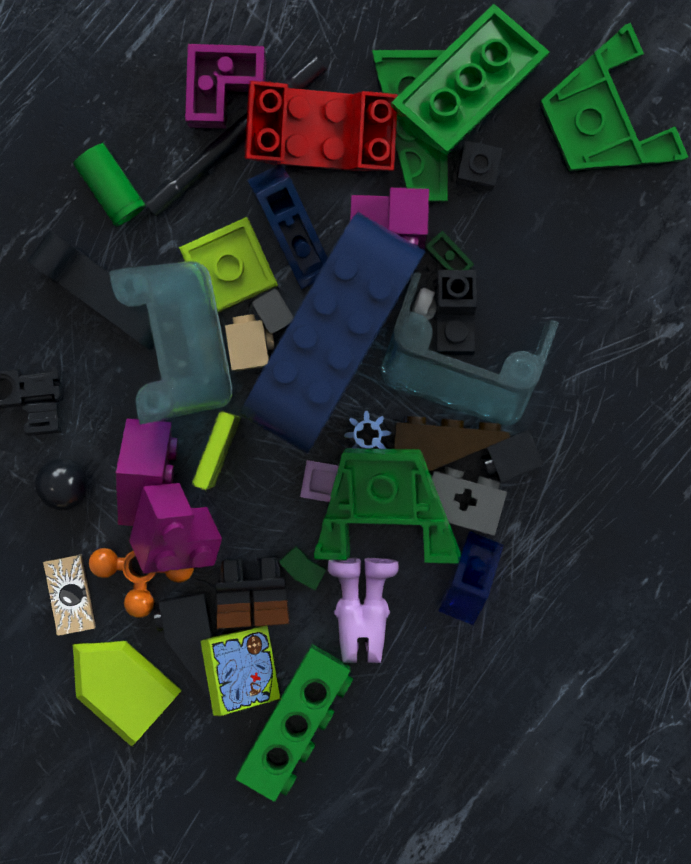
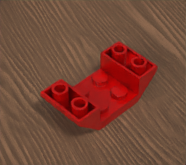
M251 80L249 81L245 159L273 165L333 170L394 171L397 113L392 108L391 102L398 94L361 91L355 94L288 88V84Z

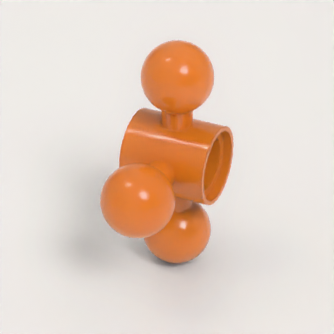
M100 548L94 551L89 559V568L94 575L100 578H108L119 570L123 571L126 578L134 583L133 589L125 596L124 607L129 615L136 618L145 617L153 610L154 598L147 590V582L155 577L157 573H165L171 581L181 583L187 581L194 571V568L139 575L132 568V561L136 556L134 551L127 554L125 558L118 557L113 550L108 548Z

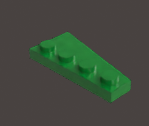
M372 50L382 93L400 95L445 50ZM397 114L395 147L405 187L429 189V202H447L448 154L446 155L418 139Z

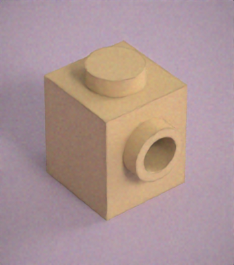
M254 314L233 317V324L225 325L231 370L235 372L265 367L269 361L268 351L275 350L273 334L265 328L262 320H255Z

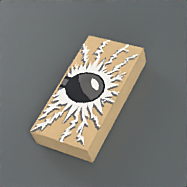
M82 554L43 562L57 636L96 628Z

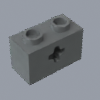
M445 466L442 467L441 473L432 471L431 477L449 523L495 536L507 495L506 491L499 490L501 482L481 476L478 477L477 483L463 479V471ZM465 489H469V496L475 499L474 504H466L464 510L459 509L460 503L454 500L455 494H463Z

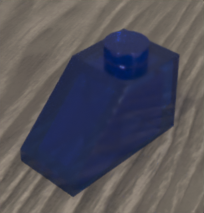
M469 531L461 549V559L458 564H455L447 583L439 612L474 625L489 597L504 545Z

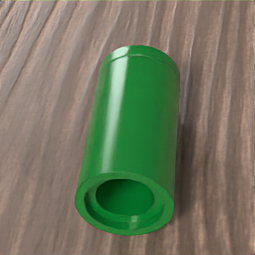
M104 143L88 149L73 162L74 167L115 227L133 219L146 208V204Z

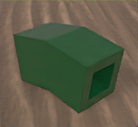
M297 545L279 560V563L295 580L313 590H316L327 568L310 560Z

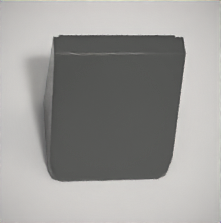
M273 289L252 303L271 334L288 328L294 318L278 290Z

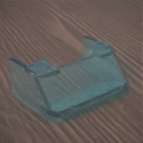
M414 272L381 364L380 372L383 381L391 388L492 423L501 424V426H509L518 422L539 381L559 322L550 320L545 323L535 354L527 351H518L511 354L505 360L500 374L428 350L433 334L432 326L423 315L409 311L421 277L420 273Z

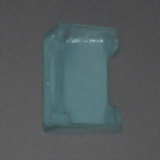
M184 261L127 267L109 271L113 292L122 304L127 306L147 304L162 381L146 384L139 390L136 397V408L140 425L216 410L226 406L233 395V386L208 269L201 263Z

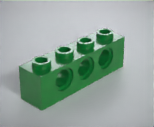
M311 644L237 772L236 780L274 802L280 793L286 796L297 778L292 773L299 760L305 763L316 743L311 741L317 728L324 731L334 714V710L329 708L336 695L343 698L353 681V678L348 676L351 666ZM312 682L321 683L326 689V695L320 700H311L305 694L306 686ZM293 715H300L305 718L308 726L304 731L294 733L288 729L286 725L287 719ZM273 748H282L287 752L289 759L282 765H275L269 761L267 754Z

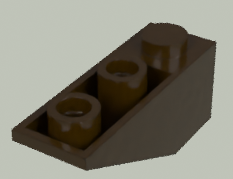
M404 416V423H395L393 449H421L428 470L432 471L508 439L510 432L501 431V424L479 422L478 429L463 428L464 421L442 419L441 426L426 425V417Z

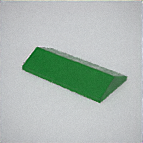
M493 4L391 102V106L418 139L447 155L549 55L550 51L499 7Z

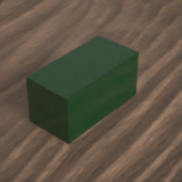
M443 231L434 237L424 248L444 270H470L474 266V263Z

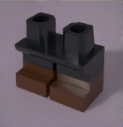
M277 556L257 558L258 578L243 577L242 559L222 560L220 580L216 582L217 629L250 627L252 625L251 591L254 598L255 626L289 624L290 616L285 576H281Z

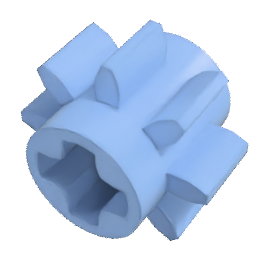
M365 411L364 421L359 423L354 418L349 419L351 424L355 426L354 432L345 433L344 437L354 438L356 443L352 448H359L361 446L371 449L377 446L379 449H386L380 440L382 436L391 435V432L387 430L381 431L379 425L384 420L383 416L374 422L369 420V413ZM370 423L372 430H378V437L372 438L371 445H364V440L356 436L357 431L363 430V424Z

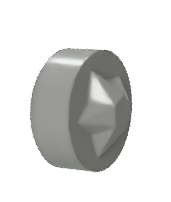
M424 287L420 289L408 318L410 323L421 327L424 322L434 317L437 310L434 291Z

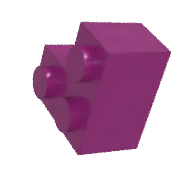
M188 44L185 121L189 128L226 129L228 91L249 92V81L265 82L266 52L264 46Z
M390 188L389 196L351 195L350 221L356 212H359L424 250L428 233L429 189Z
M126 419L116 470L118 525L133 526L143 486L173 484L174 465H169L170 460H177L178 438H172V422Z
M180 483L143 486L129 540L142 572H166L169 570L213 566L222 537L208 508H191Z

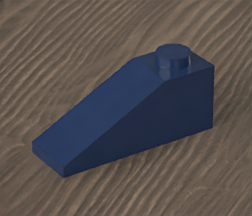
M277 165L247 181L300 288L303 289L315 282L328 257L290 176L282 165Z

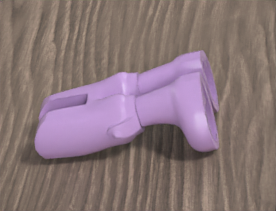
M359 558L329 560L328 572L339 579L342 589V598L338 600L334 614L338 618L339 641L343 663H357L359 648L357 638L367 637V642H365L367 663H381L386 618L390 614L388 604L382 598V592L386 579L398 573V561L385 558L364 559L366 598L364 599V604L361 605L358 596L361 560Z

